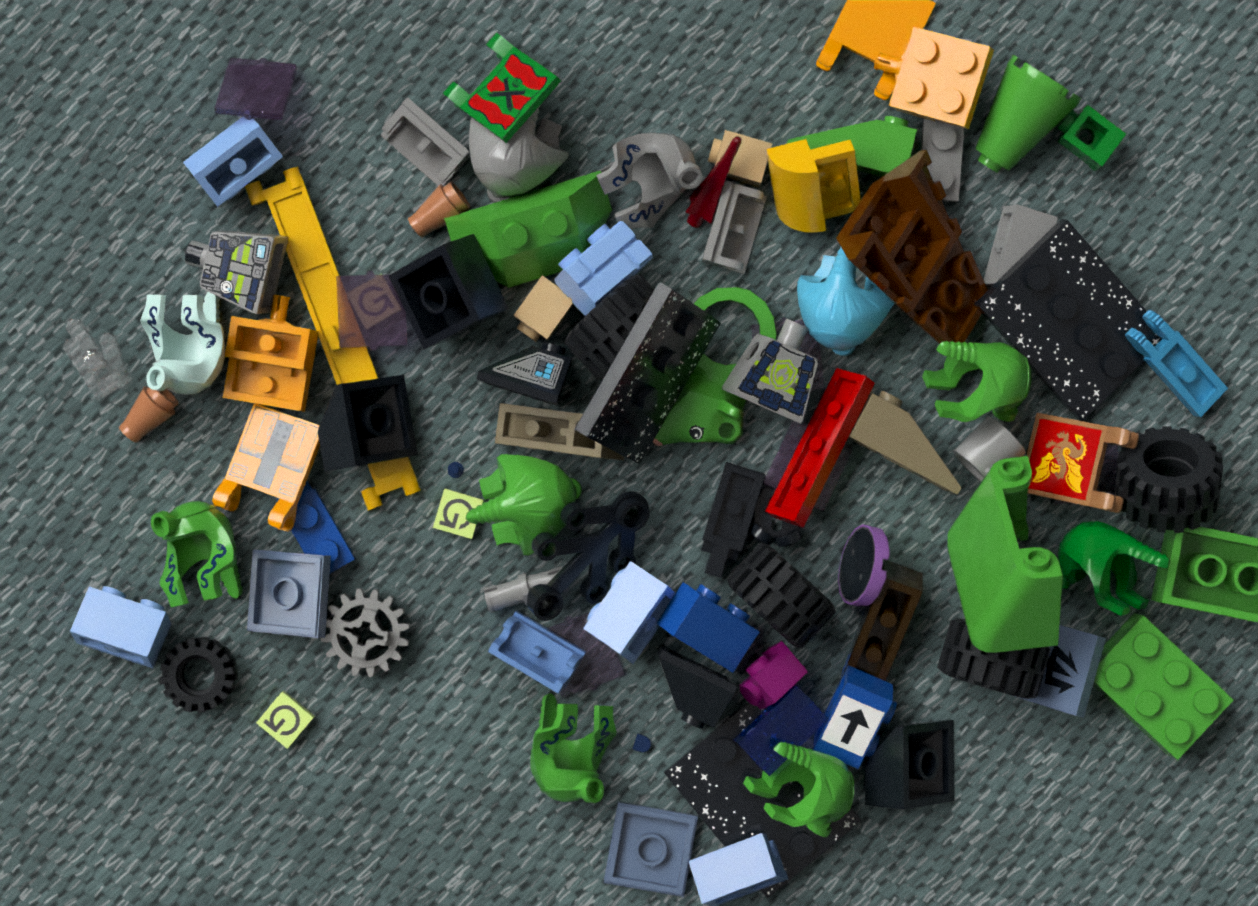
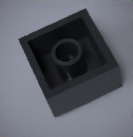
M474 234L445 243L388 275L424 350L450 340L509 309Z

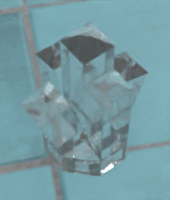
M71 318L68 320L66 330L72 339L65 340L63 349L97 401L134 378L124 363L116 335L106 332L98 342L97 339L92 338L81 319Z

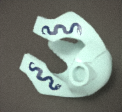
M207 292L204 298L205 302L203 303V296L183 295L181 321L184 326L193 331L192 334L185 335L174 331L164 322L166 295L147 294L146 306L140 322L149 337L156 362L152 363L153 367L147 373V385L150 389L156 391L168 389L174 393L188 395L197 394L212 385L222 370L225 358L224 330L219 323L220 297Z

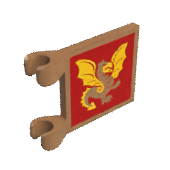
M1036 413L1026 455L1032 470V479L1027 494L1120 513L1124 502L1122 497L1097 491L1108 444L1135 449L1139 434L1124 428Z

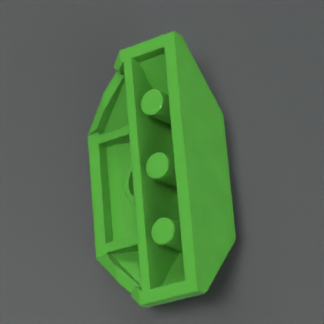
M601 171L444 218L450 239L454 241L474 234L495 280L508 288L539 279L542 275L545 277L561 272L562 268L558 264L575 248L583 253L590 247L591 244L587 239L606 223L612 211L608 194H604L597 178Z

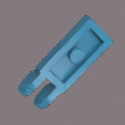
M1148 310L1142 317L1147 326L1161 337L1162 340L1154 347L1142 332L1131 328L1125 334L1126 339L1139 353L1145 356L1143 358L1144 361L1193 416L1202 417L1228 389L1227 386L1178 331H1174L1153 310Z

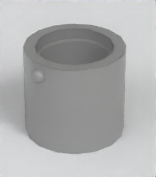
M989 416L953 451L960 463L980 482H982L990 468L997 461L1006 458L1023 457L1026 453L1019 441L1003 425Z

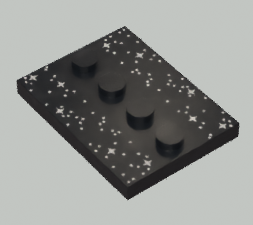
M1061 219L974 303L1002 337L1028 359L1030 368L1080 421H1083L1144 362L1143 358L1145 356L1139 353L1126 339L1125 334L1131 328L1142 332L1154 347L1162 340L1145 323L1142 317L1147 312L1145 308L1066 219Z
M659 282L574 430L640 464L721 322L672 288Z
M747 702L668 767L664 774L725 847L760 833H765L768 841L774 840L788 880L761 889L768 899L862 820L851 808L841 819L830 824L832 830L828 837H822L812 832L806 825L792 827L771 819L764 810L765 803L785 808L792 807L803 799L804 787L799 781L788 782L781 787L776 797L769 799L751 793L743 782L747 776L755 779L761 778L763 767L767 763L783 758V756L773 750L774 746L779 742H786L796 746L800 745L769 707L760 710L757 706Z

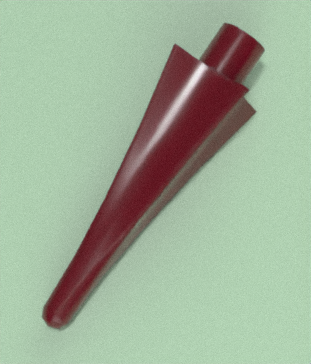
M739 136L732 139L718 163L689 197L691 205L685 212L689 214L687 222L692 227H701L704 220L710 224L712 223L726 177L742 143V139Z

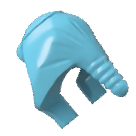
M841 246L836 257L823 255L821 267L814 276H800L797 281V296L801 316L805 326L809 328L810 336L826 348L832 349L836 354L848 356L855 350L857 345L862 344L878 328L894 303L867 276L864 289L858 287L855 280L856 266L849 261Z

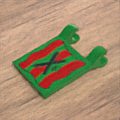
M495 33L486 43V46L497 54L496 56L501 60L500 63L471 95L454 81L443 94L460 111L465 112L507 143L559 85L561 80L514 47L500 34Z

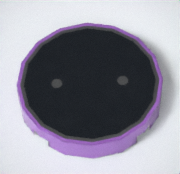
M862 524L855 528L848 537L843 549L838 575L840 595L847 604L868 606L874 602L883 588L887 571L881 569L883 559L888 560L890 557L888 538L882 529Z

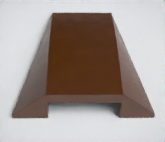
M926 149L919 151L872 183L836 239L849 261L876 284L901 311L939 344L943 341H959L962 343L966 341L982 314L974 303L988 290L971 251L964 252L958 238L962 230L957 218L950 219L942 202L947 195L941 182H934L927 166L932 161Z

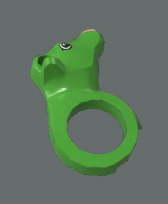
M737 286L733 288H716L699 297L694 302L696 306L704 311L718 302L731 301L741 304L753 313L759 325V334L776 340L775 322L766 302L750 290ZM703 354L652 444L656 446L679 442L734 444L743 434L746 400L722 390L724 382L736 364H720Z

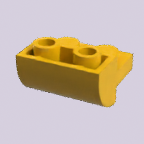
M806 139L766 149L776 212L780 220L788 227L809 233L826 231L825 219L852 213L861 201L855 150L851 139L811 150Z

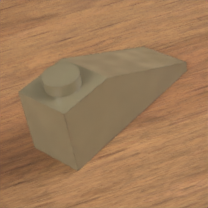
M881 391L879 396L873 393L869 394L848 439L948 493L958 495L961 486L912 416L900 408L903 401L885 391Z
M500 403L495 443L596 458L624 460V456L574 430L583 414Z

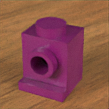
M780 641L767 648L762 653V656L746 669L750 676L739 685L740 692L750 704L762 710L776 703L808 671L788 647Z

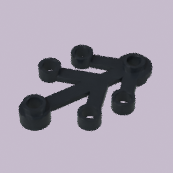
M634 491L625 492L618 496L612 505L584 509L579 503L572 502L562 509L561 520L572 531H579L588 524L605 523L597 533L554 538L552 534L543 532L533 539L532 550L543 561L552 560L559 555L577 553L548 584L535 585L528 592L527 606L539 620H552L560 614L564 605L563 597L560 594L588 565L589 575L581 583L580 593L590 604L602 602L608 593V588L605 585L609 543L617 535L618 548L610 553L608 564L616 573L625 569L630 561L636 564V558L633 555L635 532L646 525L650 516L648 502L640 493ZM579 512L578 517L575 520L570 521L571 517L575 513ZM550 542L549 547L546 550L541 551L542 547L546 543ZM626 557L625 563L618 565L619 561ZM598 586L597 592L590 594L591 590Z

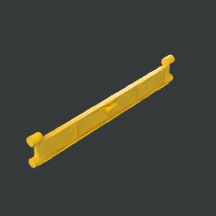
M298 166L283 171L285 182L263 190L260 181L246 185L245 189L251 205L254 206L267 201L279 234L289 237L286 252L315 329L319 331L318 337L336 384L379 378ZM409 457L367 464L375 484L374 487H368L361 491L367 510L383 505L379 495L403 487L406 496L421 491Z

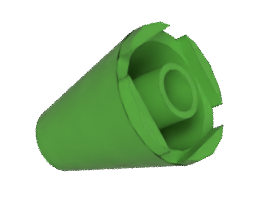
M1012 55L1007 63L975 148L982 153L978 161L996 173L1002 167L1010 171L1082 99L1074 93L1069 100L1066 99L1065 96L1069 91L1064 86L1026 62L1021 69L1018 68L1022 60L1015 55Z

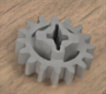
M358 588L355 593L356 599L352 600L348 594L344 593L340 596L343 604L342 607L334 604L328 607L334 617L333 619H326V627L330 628V633L326 634L325 638H321V642H331L333 648L326 653V656L333 657L338 655L341 658L337 665L339 670L347 664L352 665V676H357L361 668H366L368 676L373 677L377 665H380L387 672L391 669L388 661L390 657L398 661L403 657L401 652L397 650V647L408 646L410 640L401 636L402 631L410 628V623H400L398 618L405 612V609L402 607L393 610L390 607L394 601L392 595L384 601L379 600V589H373L370 597H365L364 590ZM364 605L359 618L354 621L343 619V616L351 608ZM379 610L387 615L393 631L383 627L378 619ZM365 622L371 623L370 630L380 636L376 638L371 637L366 643L361 642V635L355 633V630L352 629L355 627L359 628ZM339 635L345 636L353 647L351 654L342 646ZM374 646H389L381 656L367 659L370 649Z

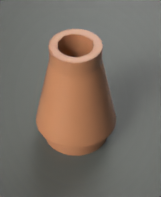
M450 181L445 186L440 184L420 208L408 218V221L415 232L423 238L430 232L446 226L444 218L465 212L470 208V204L461 190Z
M145 386L126 419L119 426V429L128 439L138 443L143 436L175 414L174 408L178 405V400L168 389L156 391Z

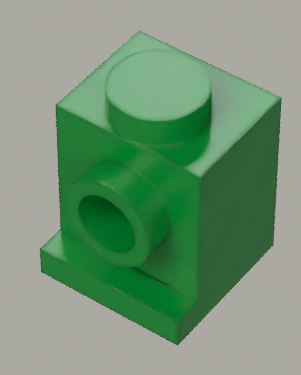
M1089 105L1083 107L1079 113L1072 110L1057 128L1063 133L1057 142L1089 165L1094 171L1104 165L1126 135L1125 132ZM1087 130L1091 133L1092 142L1090 144H1085L1079 139L1080 131Z

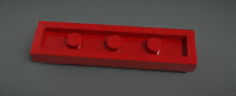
M836 368L765 510L773 518L804 528L875 384L870 378Z

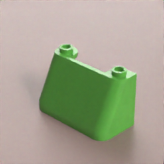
M1028 456L1006 458L994 463L948 531L947 550L969 637L973 646L987 653L1058 645L1063 579L1059 561L1055 554L1041 547L1019 549L1017 542L1018 538L1020 541L1028 540L1029 528L1026 521L1027 492L1032 479V470Z

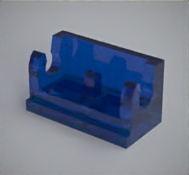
M794 685L776 703L766 707L733 741L761 770L770 776L787 760L786 757L773 750L776 744L786 742L801 746L829 718L797 685Z

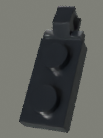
M725 462L702 538L701 550L710 553L704 573L721 578L727 558L736 561L739 552H742L765 477L764 473Z

